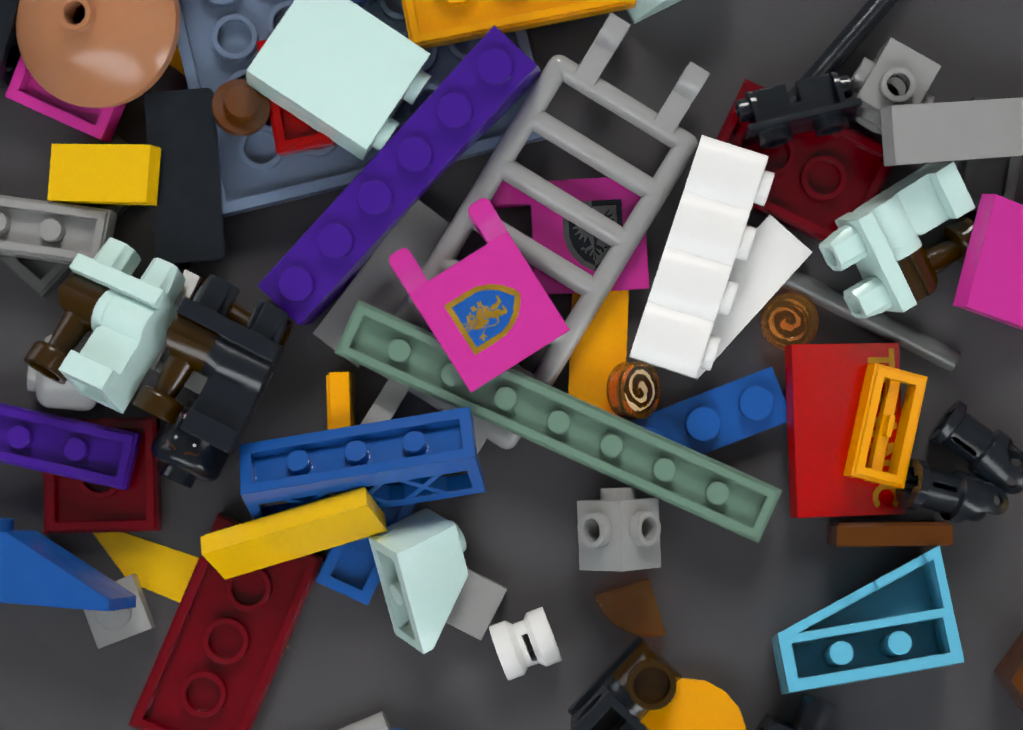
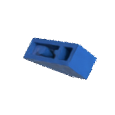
M0 517V603L96 611H115L136 607L135 594L38 531L14 529V518Z

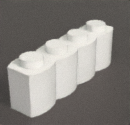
M704 135L701 136L629 358L693 379L697 377L699 368L711 370L721 338L710 334L717 313L729 315L739 285L737 282L730 281L729 276L735 258L743 261L747 260L757 228L747 225L753 203L761 206L765 205L775 173L765 170L769 156Z

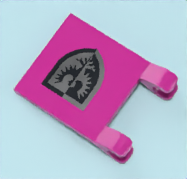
M608 177L549 181L622 227L641 198ZM505 181L500 184L491 199V204L496 209L531 206L532 239L592 276L611 247ZM646 233L611 291L649 289ZM534 267V274L547 295L576 293Z

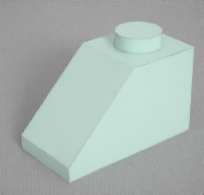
M424 508L388 526L387 532L368 537L394 633L423 654L434 649L469 575L463 554L467 547L466 540L459 526L454 521L447 520L430 509Z

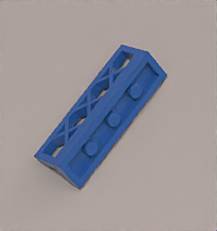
M470 407L239 444L240 495L253 520L332 496L326 493L347 492L360 487H365L381 509L486 492L485 479L477 455L474 421ZM461 471H467V472H468V474H462V475H456V476H450V477L442 476L443 474H449V473H455V472H461ZM394 482L404 483V484L395 485V486H387V485H384V484L394 483ZM277 501L290 502V503H284V504H278V505H272V506H266V505H265V503H271V502H277Z

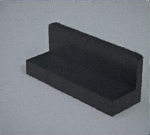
M210 88L144 93L147 145L161 148L157 206H152L155 258L158 257L177 266L178 269L189 268V263L223 261L226 258L217 123L211 111L214 92Z

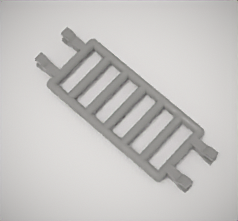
M612 12L580 65L563 55H555L550 58L422 268V272L429 281L459 262L455 258L472 230L478 232L468 216V208L481 198L491 201L502 181H505L611 246L592 276L502 221L528 264L581 295L565 320L570 331L549 343L551 345L534 373L529 372L518 364L511 367L550 386H553L698 147L696 137L678 125L710 75L708 71L690 61L659 113L606 82L600 76L631 25ZM562 82L670 147L669 152L653 177L545 112ZM532 132L537 133L641 197L623 227L515 161ZM407 293L394 316L432 332ZM382 375L388 381L361 424L391 420L408 392L439 411L457 408ZM473 416L477 454L486 439L506 450L514 448L521 438L514 433ZM467 471L443 474L442 476L450 477L466 474Z

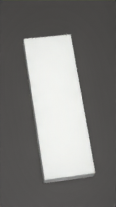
M771 215L757 228L747 260L743 261L735 258L729 280L739 283L729 315L717 313L710 334L721 338L715 359L812 253L808 247ZM699 368L695 379L697 380L706 370Z

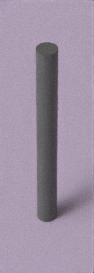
M798 270L782 285V288L891 343H899V347L949 372L954 369L960 358V351L884 313L868 318L854 317L843 298L844 293Z

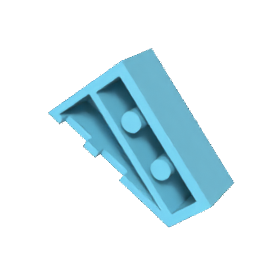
M940 545L771 637L781 694L929 670L965 662Z

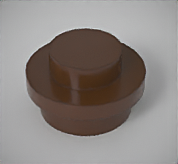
M235 79L225 82L216 90L212 99L211 111L215 122L222 130L234 136H248L258 132L266 124L270 113V102L267 97L247 85L246 80Z

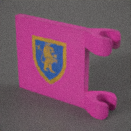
M486 198L479 199L468 208V216L486 242V245L429 281L427 280L407 248L399 249L388 258L392 270L409 294L470 393L570 331L506 230L493 205Z

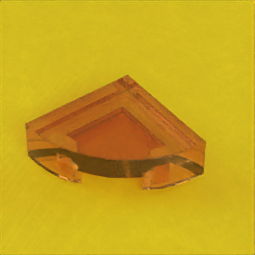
M648 578L594 594L603 614L619 628L644 637L666 634Z

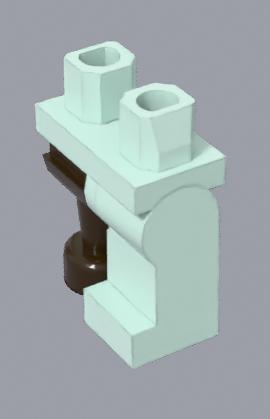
M954 161L926 164L868 200L853 212H848L834 220L838 229L819 244V249L827 265L833 271H843L856 264L863 280L843 291V298L854 317L868 318L885 311L905 312L917 305V301L930 296L936 290L938 283L937 275L955 261L964 264L974 221L970 218L962 217L948 225L944 230V241L927 249L924 248L919 238V235L925 234L945 221L958 219L976 208Z
M110 237L93 259L80 253L77 254L69 266L74 273L69 276L64 284H60L58 290L59 302L64 310V314L48 343L36 341L25 356L24 361L43 376L60 384H65L68 380L81 395L123 414L166 341L167 330L178 314L176 312L177 308L173 303L177 299L186 279L177 266L158 257L153 258L140 279L131 276L142 259L129 245ZM88 331L92 332L80 353L74 351Z

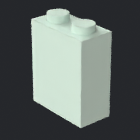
M294 0L246 70V84L363 161L372 147L380 151L394 135L400 123L392 117L403 100L413 105L426 87L431 76L423 70L426 67L430 53L351 0Z

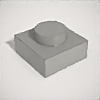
M136 573L115 581L136 595L135 608L115 611L84 610L98 649L156 626Z

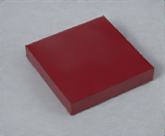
M160 418L77 419L142 434L130 490H122L43 472L44 534L162 530L161 462L155 459L151 452V445L160 428Z

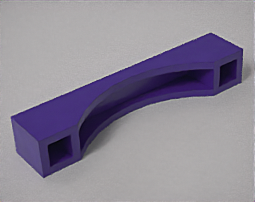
M494 25L257 286L282 310L287 312L298 325L313 324L349 285L380 243L420 197L537 80L542 73L538 65Z

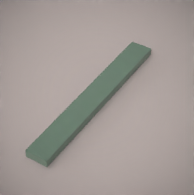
M361 300L357 301L334 352L453 407H470L473 416L757 543L760 541L782 492L780 488L512 368L470 393L432 332Z

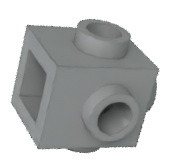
M891 37L879 50L874 61L866 57L863 58L851 78L852 88L855 91L851 100L861 98L862 105L857 112V122L868 130L882 135L880 107L933 103L935 96L927 91L941 65Z
M634 487L600 488V499L577 501L579 570L624 572L661 567V524L659 520L658 498H635Z

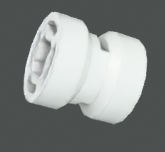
M543 606L526 612L524 619L512 624L504 620L489 626L497 655L508 681L525 675L528 667L538 663L547 667L562 661ZM524 634H528L533 648L531 651L528 650Z

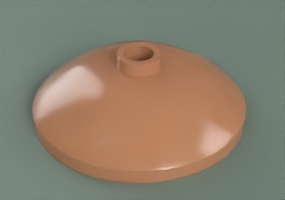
M20 0L15 23L18 47L22 59L33 78L56 98L85 108L103 109L116 107L144 94L160 79L167 69L179 39L180 5L179 0ZM83 5L85 8L84 19L76 24L74 21L75 11L79 6Z

